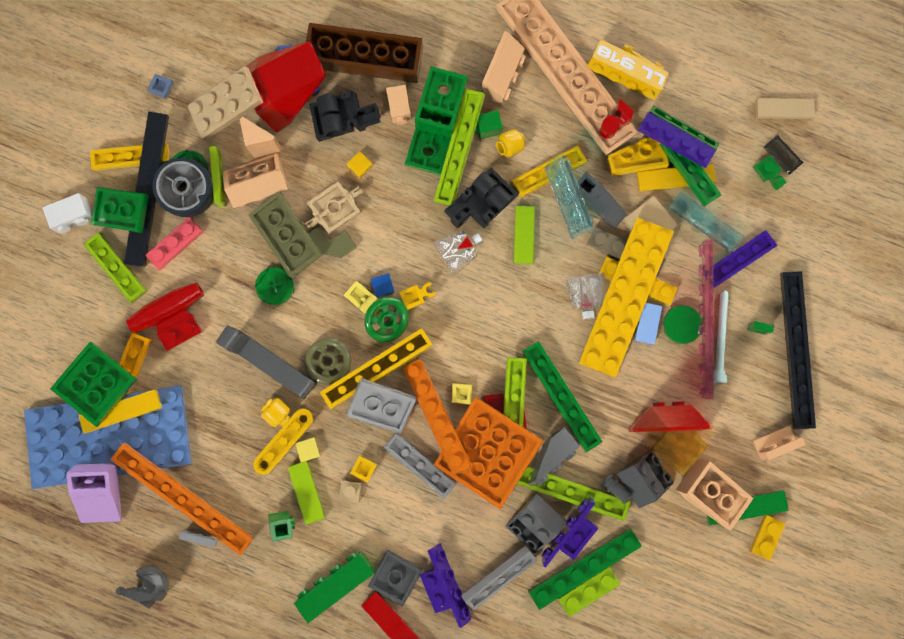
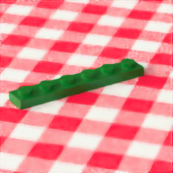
M538 341L523 350V355L527 358L528 363L584 452L587 453L601 444L603 441L541 343Z
M629 528L528 590L540 610L638 550L642 545L632 529Z

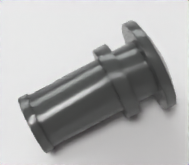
M612 473L604 479L600 487L602 489L607 487L609 493L612 492L623 504H626L633 495L620 484V480L614 479L616 474Z

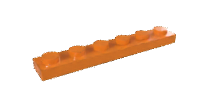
M418 359L403 367L452 475L472 467L422 359Z

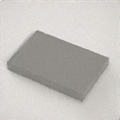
M360 378L345 414L347 417L401 434L414 406L416 397Z

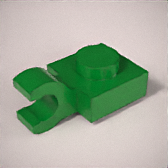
M771 155L754 165L753 168L762 181L766 182L769 180L776 191L787 183L779 175L782 169Z

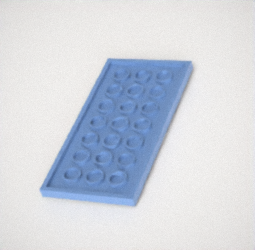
M183 386L157 389L162 409L87 434H83L78 416L80 413L69 404L24 410L32 489L68 484L66 473L75 465L114 463L110 459L123 443H127L161 469L192 464ZM148 391L130 393L129 395L125 394L124 397H123L121 400H124V399H127V398H130V397H133V396H136V395H139V394H142V393H145V392H148ZM117 465L118 476L129 474Z

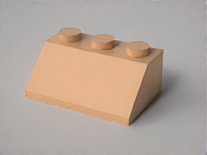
M504 31L482 82V92L485 94L484 99L502 105L504 100L508 101L512 91L509 89L511 83L515 84L519 75L517 69L519 66H523L526 56H524L525 48L506 31Z
M277 153L223 171L224 190L233 208L243 207L250 202L261 201L267 196L277 192L283 193L285 190H288L287 180Z

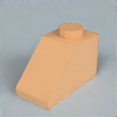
M406 85L386 88L393 124L402 125L411 121Z

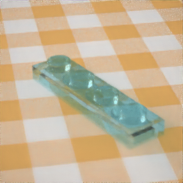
M680 191L668 207L730 253L734 252L744 238V235L682 191Z

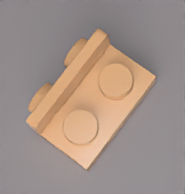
M789 426L753 440L761 460H771L806 445L803 437H794Z

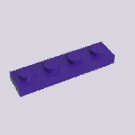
M649 112L645 115L637 130L704 168L709 165L716 151L711 146Z
M765 230L701 274L711 289H714L778 245L767 230Z

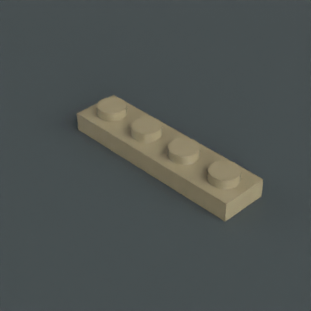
M594 227L586 245L619 260L627 241ZM663 258V261H662V263H661V266H660V268H659V271H658L656 277H658V275H659V273H660V271H661V269H662V266H663V264H664V262H665V260H666L665 258Z

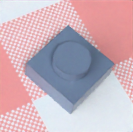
M154 74L147 91L150 94L167 100L174 82Z

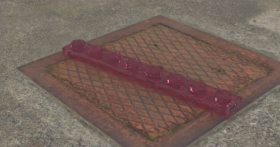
M704 240L698 249L699 257H702V264H699L698 269L699 276H702V284H699L698 290L699 296H702V304H699V316H702V324L699 323V335H702V343H699V355H702V363H699V375H702V383H699V395H702V399H714L713 240Z

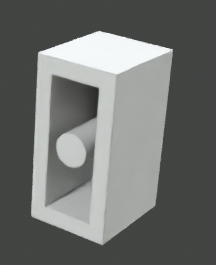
M80 193L42 207L49 228L58 233H66L72 227L86 225L92 217L89 202Z

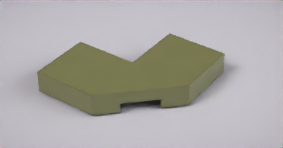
M319 226L308 233L323 255L342 258L357 248L346 231L331 241L327 239Z

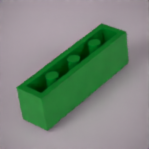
M356 551L346 558L348 562L342 566L337 564L330 570L331 574L328 577L324 578L321 576L313 582L314 587L308 591L305 588L296 595L298 599L293 604L307 624L376 572V569L363 551L358 554Z

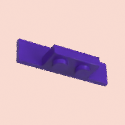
M590 496L588 500L584 499L578 507V513L568 519L566 522L567 527L554 538V544L551 548L547 547L541 557H543L542 565L545 568L559 550L574 560L598 530V526L585 517L595 505L594 498Z
M441 543L428 550L435 569L423 572L420 577L434 612L439 613L452 609L459 628H462L472 618L462 598V591L458 587L454 572L446 558V553Z

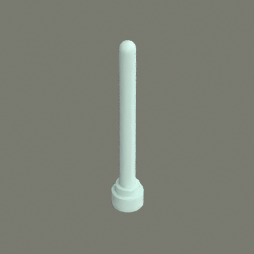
M726 290L720 293L716 367L713 370V374H711L710 380L711 383L718 384L727 383L726 371H723L728 292Z

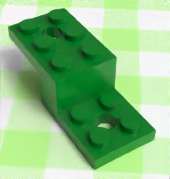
M430 66L415 116V131L405 166L441 176L468 76ZM445 86L448 87L450 91L449 93L443 95L440 94L438 90L441 87ZM432 148L434 150L433 155L425 156L423 154L424 149Z

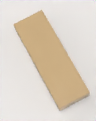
M757 98L755 100L756 119H814L815 100Z

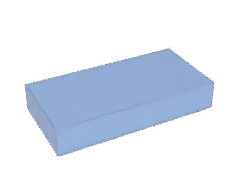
M645 303L637 324L634 341L655 344L662 306Z

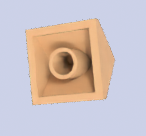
M244 117L240 118L245 146L254 158L281 152L282 147L275 136Z

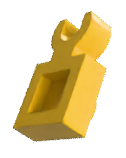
M431 282L426 283L420 290L418 285L399 292L407 310L425 304L424 297L433 298L436 296V292L427 293L426 291L428 287L432 286Z

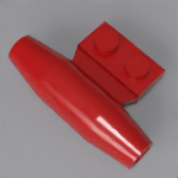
M197 282L174 289L144 305L126 319V323L133 333L157 326V335L166 351H169L203 332L194 315L186 311V309L202 298L204 292Z

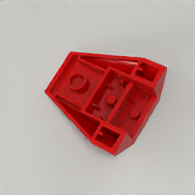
M309 41L259 56L246 66L249 68L263 101L254 109L277 133L293 122L326 77V73L312 43Z
M684 401L672 402L673 406H665V402L653 403V407H647L629 427V432L712 429L713 424L692 405H685Z

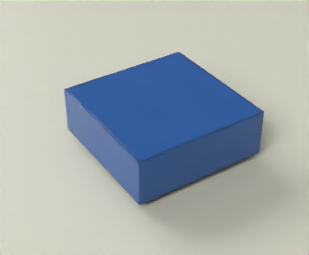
M390 274L371 279L377 298L395 293Z

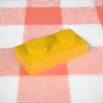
M764 515L749 552L771 561L785 523Z

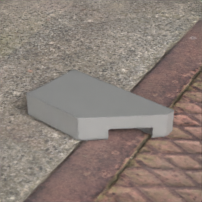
M185 529L179 535V539L213 548L217 544L215 538H211L206 533L191 529Z

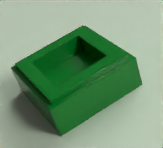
M753 321L748 324L747 330L767 335L773 333L774 325Z

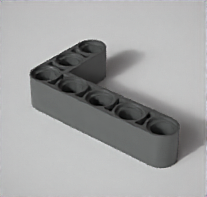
M227 325L216 340L218 345L229 352L240 355L303 399L307 397L316 382L234 327Z

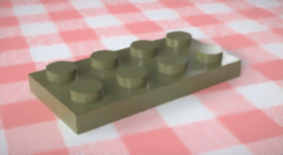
M280 192L274 194L248 214L290 278L295 277L323 256Z

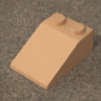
M699 458L675 490L687 501L729 531L733 529L753 500L747 492L713 463Z

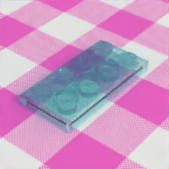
M566 155L558 157L544 168L571 238L574 239L594 230L593 220L588 215L586 202L579 192L578 181L572 174L571 163L567 160Z

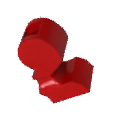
M620 99L615 108V115L618 117L608 115L601 124L600 135L605 139L613 138L618 130L629 125L635 111Z

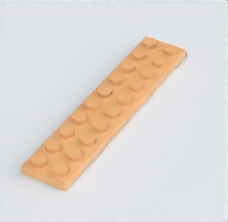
M503 0L496 5V9L606 156L638 134L630 122L629 125L618 130L611 139H605L600 135L599 131L603 120L608 115L618 117L615 115L617 104L592 70L587 68L586 62L539 0Z

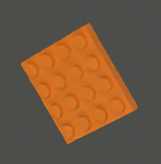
M475 397L455 429L472 467L452 475L442 452L435 461L434 466L501 510L544 440Z

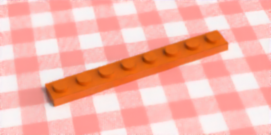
M123 443L110 459L240 556L254 539L253 536L127 443Z

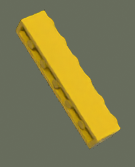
M421 328L325 388L320 394L328 407L334 410L353 397L360 378L377 383L431 349L433 345Z

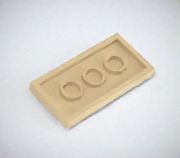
M242 67L187 107L201 139L207 140L263 103L249 68Z

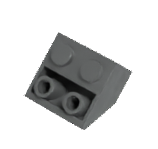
M652 449L626 465L617 473L627 491L633 495L632 498L638 508L657 501L674 484L670 474L665 470L659 457Z
M536 493L506 524V527L535 554L557 537L566 521Z

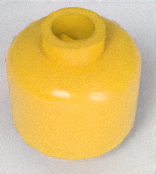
M516 129L508 130L498 136L496 148L501 155L512 157L524 150L525 137Z
M269 398L260 408L262 411L261 418L272 427H277L279 424L284 426L290 419L288 416L290 408L279 398Z

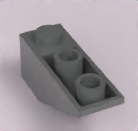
M586 172L573 186L571 193L614 229L627 216V213L603 185Z
M565 427L558 430L543 443L528 483L530 486L536 483L541 485L548 479L546 475L552 471L554 473L562 467L561 462L564 459L568 461L576 455L575 450L580 446Z

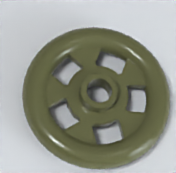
M334 338L317 340L309 347L305 355L307 373L313 380L321 384L330 385L345 377L351 368L352 359L349 349L343 342ZM334 346V352L326 351V347ZM316 351L322 353L318 360L313 359ZM337 355H343L344 363L338 364ZM327 358L332 359V363L330 365H326L325 360ZM318 365L324 370L322 374H318L315 371ZM337 368L339 373L331 376L329 371Z

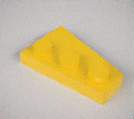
M650 137L647 139L643 138L632 146H627L608 155L607 158L611 176L667 168L669 165L667 155L660 147V143Z

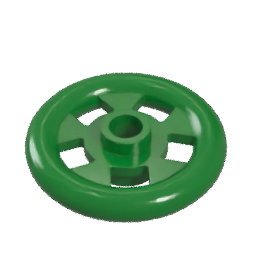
M394 297L380 298L373 302L366 311L364 318L365 329L372 339L379 342H391L399 338L406 330L409 322V313L404 303ZM389 305L395 306L394 312L387 310ZM378 308H380L382 311L379 313L378 317H376L374 313ZM388 316V320L384 322V318ZM396 316H401L400 323H396ZM377 322L380 328L375 331L373 324ZM392 328V333L385 334V329Z

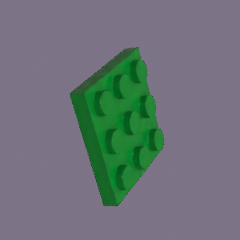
M89 342L50 389L95 427H99L138 379L95 343Z

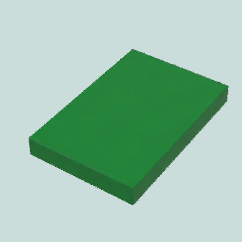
M97 187L90 225L142 233L149 195Z

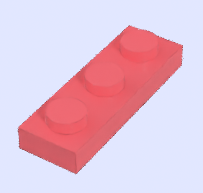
M188 217L145 256L158 270H161L204 232Z

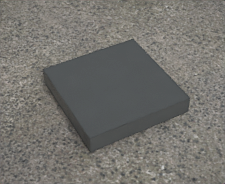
M387 549L368 587L403 606L422 568Z

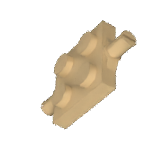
M338 181L308 201L307 204L314 216L305 223L310 230L319 223L331 235L361 214L354 201V198L363 193L358 186L351 192H348Z

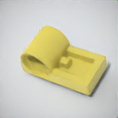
M358 281L344 294L364 314H366L369 306L378 300L376 296L371 294ZM378 308L374 315L378 317L382 310Z

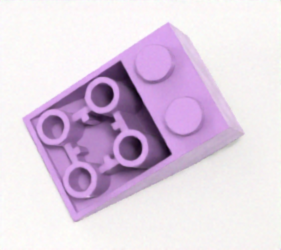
M115 463L75 465L66 473L68 492L81 523L122 521L118 472Z

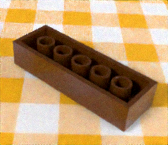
M309 23L306 42L312 43L324 71L418 83L423 53L422 38Z

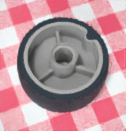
M188 158L170 159L163 163L154 175L152 185L154 196L160 206L173 215L179 217L200 215L210 207L214 200L212 176L202 164ZM186 182V183H187V188H186V190L183 191V192H180V190H179L180 185H181L182 183Z

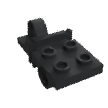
M349 89L346 90L347 95L342 91L337 96L334 94L319 96L317 102L309 104L316 139L320 142L354 132V127L359 132H362L368 126L381 123L377 104L374 103L360 107L357 94Z
M490 168L487 172L481 173L472 185L466 188L465 192H462L444 212L451 218L450 222L456 228L461 227L470 216L482 228L488 226L489 221H492L518 196V193L496 171Z

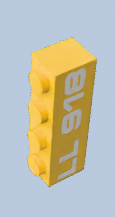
M600 39L587 65V68L593 72L600 73L610 80L618 82L628 89L634 90L644 97L653 100L662 91L669 72Z

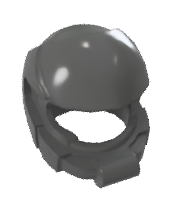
M148 565L135 570L136 576L143 580L141 587L127 589L125 587H118L116 594L123 595L151 609L155 601L161 602L166 597L169 581L165 573L158 567Z

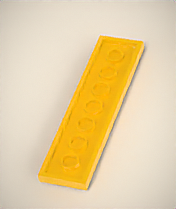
M638 217L635 219L578 362L579 364L616 378L674 231Z

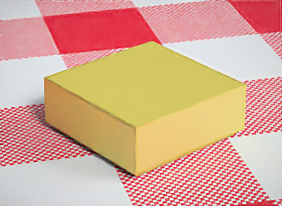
M452 383L451 403L471 405L472 385Z
M316 437L295 443L301 462L321 456Z

